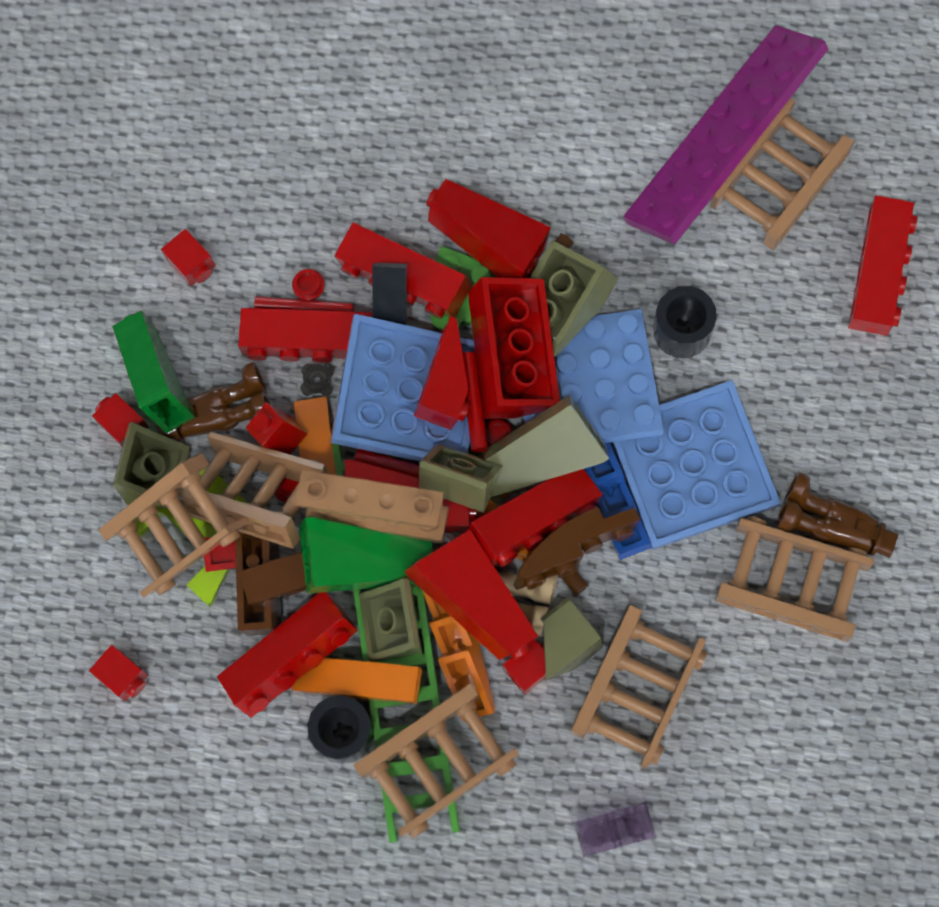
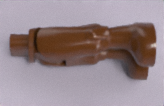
M255 362L246 364L242 368V379L236 384L228 387H213L208 391L188 398L187 400L195 418L168 433H165L156 424L158 433L170 439L176 438L180 441L186 437L200 436L220 430L228 431L236 427L239 422L252 420L266 402L271 404L266 396L267 390ZM251 398L250 401L242 405L229 407L233 402Z
M799 471L796 473L784 498V506L778 515L776 529L785 532L799 530L811 533L815 539L823 543H832L844 548H858L871 556L878 553L888 558L891 557L898 538L897 533L887 530L885 523L881 522L879 524L877 519L860 509L842 503L839 500L832 498L824 499L810 491V477ZM801 509L819 515L821 518L812 517L804 513Z

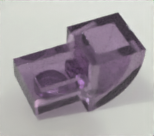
M646 802L574 822L583 857L622 848L656 837Z

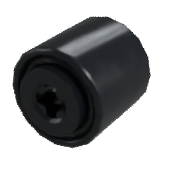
M679 286L669 290L659 301L653 323V336L658 347L667 355L675 358H691L700 354L708 346L717 320L716 307L712 298L703 290L693 286ZM677 323H680L682 326L688 324L690 326L688 334L677 332Z
M342 695L328 697L318 703L310 713L307 724L308 738L314 749L328 760L340 764L352 763L365 756L372 747L374 740L372 719L366 709L353 698ZM344 723L347 728L353 727V732L349 734V740L346 742L341 737L335 738L334 733L339 731L338 725Z

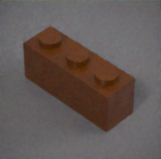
M238 532L240 537L235 540L238 631L248 636L268 635L281 624V596L254 606L248 605L239 572L279 559V544Z

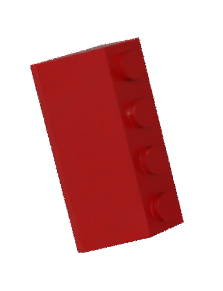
M481 277L468 291L484 419H515L544 412L560 401L544 279Z

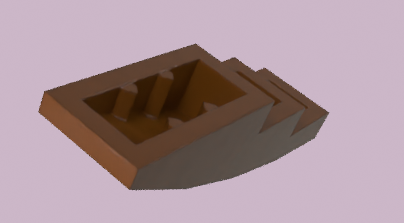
M302 552L239 572L247 602L250 606L283 595L288 597L306 591Z

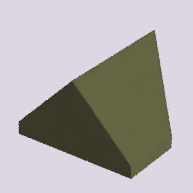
M568 597L540 618L543 622L546 681L577 669L602 649L600 635Z

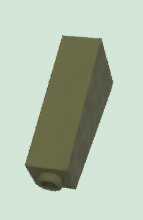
M568 395L490 446L488 451L479 453L476 457L503 466L491 495L493 497L604 463L609 459L607 446L571 395Z

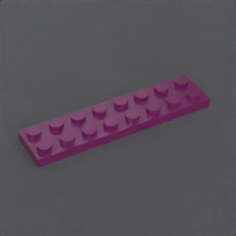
M775 25L624 214L623 218L626 223L675 245L829 50L826 42Z

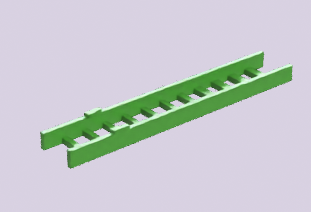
M332 443L336 475L345 477V462H343L341 445ZM386 455V456H389V457H393V458H396V459L403 460V458H400V457L391 456V455ZM415 584L412 590L413 596H417L420 620H417L419 630H422L425 653L377 661V663L405 666L427 664L430 686L419 687L417 703L432 700L433 708L441 703L426 604L422 589ZM355 589L353 593L363 661L369 662L359 594L362 593V589ZM369 700L377 749L411 725L381 728L379 709L412 703ZM439 746L440 755L424 757L422 759L431 771L443 770L446 788L444 791L448 795L454 791L450 762ZM407 760L387 763L390 767L387 771L392 777L415 774ZM382 789L389 842L395 843L398 842L394 813H398V811ZM429 793L405 796L414 810L429 808L436 804ZM453 802L448 806L452 833H458L460 828L456 802Z

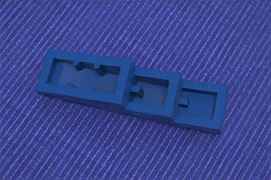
M604 443L608 448L609 459L604 463L584 468L585 472L603 494L596 506L599 508L603 519L631 508H635L638 514L637 507L624 481V474L610 443ZM641 520L631 537L621 542H615L614 539L611 540L619 560L651 548V542Z

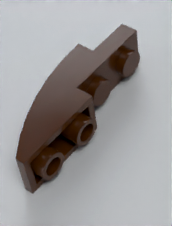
M596 507L562 525L539 544L527 558L514 581L515 589L527 587L528 590H532L545 584L546 579L558 575L559 578L567 577L578 570L577 567L584 554L600 549L604 542L612 539L615 542H621L631 537L640 521L635 508L603 519L599 508Z

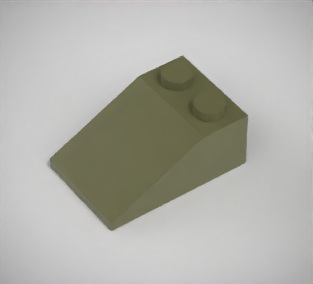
M552 240L530 278L544 279L554 356H557L599 312L616 285L618 278L605 267Z

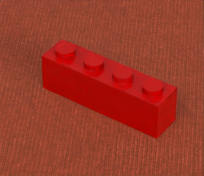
M878 195L874 196L868 213L848 324L849 329L887 336L893 326L898 327L902 307H897L898 295L903 296L907 283V276H903L902 271L904 264H909L912 254V245H907L909 234H914L918 215L913 214L914 202Z
M352 222L334 255L341 264L340 270L356 279L361 275L369 279L368 283L371 286L373 263L407 264V304L414 305L415 302L426 306L424 310L439 319H442L444 315L456 317L468 295V291L472 287L466 275Z
M241 308L238 347L242 355H247L248 359L257 361L266 360L267 356H280V360L288 362L299 361V357H310L313 361L320 363L332 362V358L345 359L354 314L373 318V312Z
M581 469L546 480L471 522L468 530L471 529L493 566L499 564L500 567H504L512 562L520 551L524 549L528 552L534 550L545 540V537L562 525L596 508L595 506L603 494L585 470Z
M320 592L216 677L234 706L252 718L255 714L263 711L282 692L290 689L309 670L317 667L336 648L344 645L358 630L341 605L328 592Z

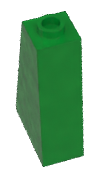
M140 310L135 314L127 315L122 321L113 325L112 327L139 408L165 433L195 418L154 323Z
M307 517L298 525L307 594L378 588L403 578H408L405 570L433 553L432 542L324 519ZM409 578L411 585L415 584V583Z

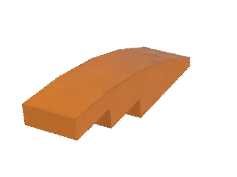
M327 397L294 401L295 420L307 433L306 437L298 445L300 458L318 460L326 466L328 474L336 475L332 443H330L332 432Z
M422 590L433 617L429 624L442 654L438 658V662L452 696L468 684H471L479 696V699L474 702L477 706L475 708L477 714L482 717L494 713L496 710L479 641Z
M324 658L317 667L309 670L292 686L291 691L326 696L342 695L357 700L361 698L384 702L388 700L417 704L422 669L405 665Z

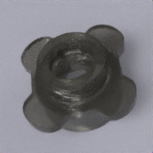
M306 364L302 367L301 372L304 382L300 386V390L305 396H310L312 393L329 396L333 392L331 377L334 375V369L331 365ZM316 377H319L320 382L316 383L314 382V379Z

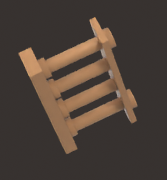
M792 98L789 99L715 193L710 207L716 210L725 199L764 227L763 231L766 232L763 244L773 251L844 162L854 144V141L846 135H843L837 144L833 141L829 143L792 118L790 115L796 102ZM781 127H784L822 154L821 158L824 160L818 168L814 165L809 167L771 139ZM764 151L802 177V182L805 184L799 192L795 190L791 192L752 165V163ZM743 175L783 202L782 206L786 209L779 217L775 214L771 216L733 189Z
M210 432L207 438L215 456L199 480L205 490L208 491L227 461L242 465L223 494L216 495L207 492L227 523L230 525L245 517L249 523L239 529L238 532L294 549L300 539L292 519L299 509L295 505L299 483L281 511L273 512L264 508L284 478L300 482L302 470L328 474L326 466L315 459H303L237 440L231 435L223 436ZM255 469L270 473L252 502L246 504L236 501V498ZM183 487L178 489L177 491L180 494L178 499L190 517L210 523L188 488L185 490Z
M202 453L180 463L98 530L105 541L117 535L121 539L125 538L154 581L140 592L143 598L155 591L160 596L176 585L173 579L221 544L224 548L240 537L238 530L249 523L243 517L229 525L200 483L201 476L199 473L210 465ZM181 487L184 490L188 488L216 530L217 534L209 540L205 539L178 499L180 494L177 490ZM161 504L168 507L196 549L188 556H184L158 517L159 511L156 508L158 505ZM139 520L141 523L146 522L174 564L167 572H163L137 533L138 526L136 523Z
M306 470L301 472L295 503L298 507L307 508L305 518L314 517L437 543H443L449 508L442 506L444 492Z
M750 516L747 520L741 518L736 531L746 534L735 574L733 580L729 581L728 584L721 583L715 601L848 642L853 637L856 624L848 622L846 612L858 570L868 571L873 566L874 559L866 557L867 553L858 548L847 547L846 550L769 527L765 520ZM759 538L779 544L766 591H762L761 595L748 591V586L746 585ZM792 548L812 554L800 599L794 605L781 601L782 597L779 595ZM825 559L845 565L833 610L828 612V615L815 612V607L812 606Z
M630 605L572 727L571 734L584 739L586 732L592 735L596 732L645 756L640 767L646 770L650 762L657 765L665 748L664 745L659 743L693 668L700 671L708 652L702 649L706 642L702 638H699L693 649L644 626L645 622L639 620L642 610ZM630 638L635 641L639 638L688 661L680 680L630 657L631 653L625 651ZM617 669L622 672L625 669L673 692L666 711L615 688L616 684L610 682L615 670ZM610 700L658 723L659 726L651 743L601 720V715L596 713L600 702L608 703Z
M471 684L465 686L353 765L363 779L368 776L372 780L376 778L406 823V825L397 830L403 838L408 834L412 839L417 837L430 827L426 821L496 772L501 777L517 766L514 759L519 757L518 751L514 748L505 754L475 711L477 706L474 702L479 699V696ZM456 714L459 719L464 718L494 762L477 775L446 731L448 726L445 722ZM426 735L430 739L435 738L465 782L448 795L417 751L419 746L416 742ZM398 755L401 759L405 758L436 803L419 816L387 771L390 768L387 763Z

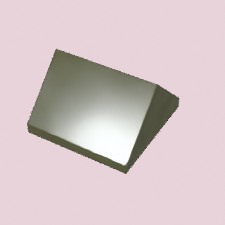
M133 422L129 423L113 482L114 488L125 503L130 505L180 463L186 461L190 447ZM161 504L156 507L168 509L167 506H162Z
M438 444L420 462L419 489L444 492L443 499L484 513L503 466Z
M403 578L359 594L369 662L423 654L413 590L409 578Z

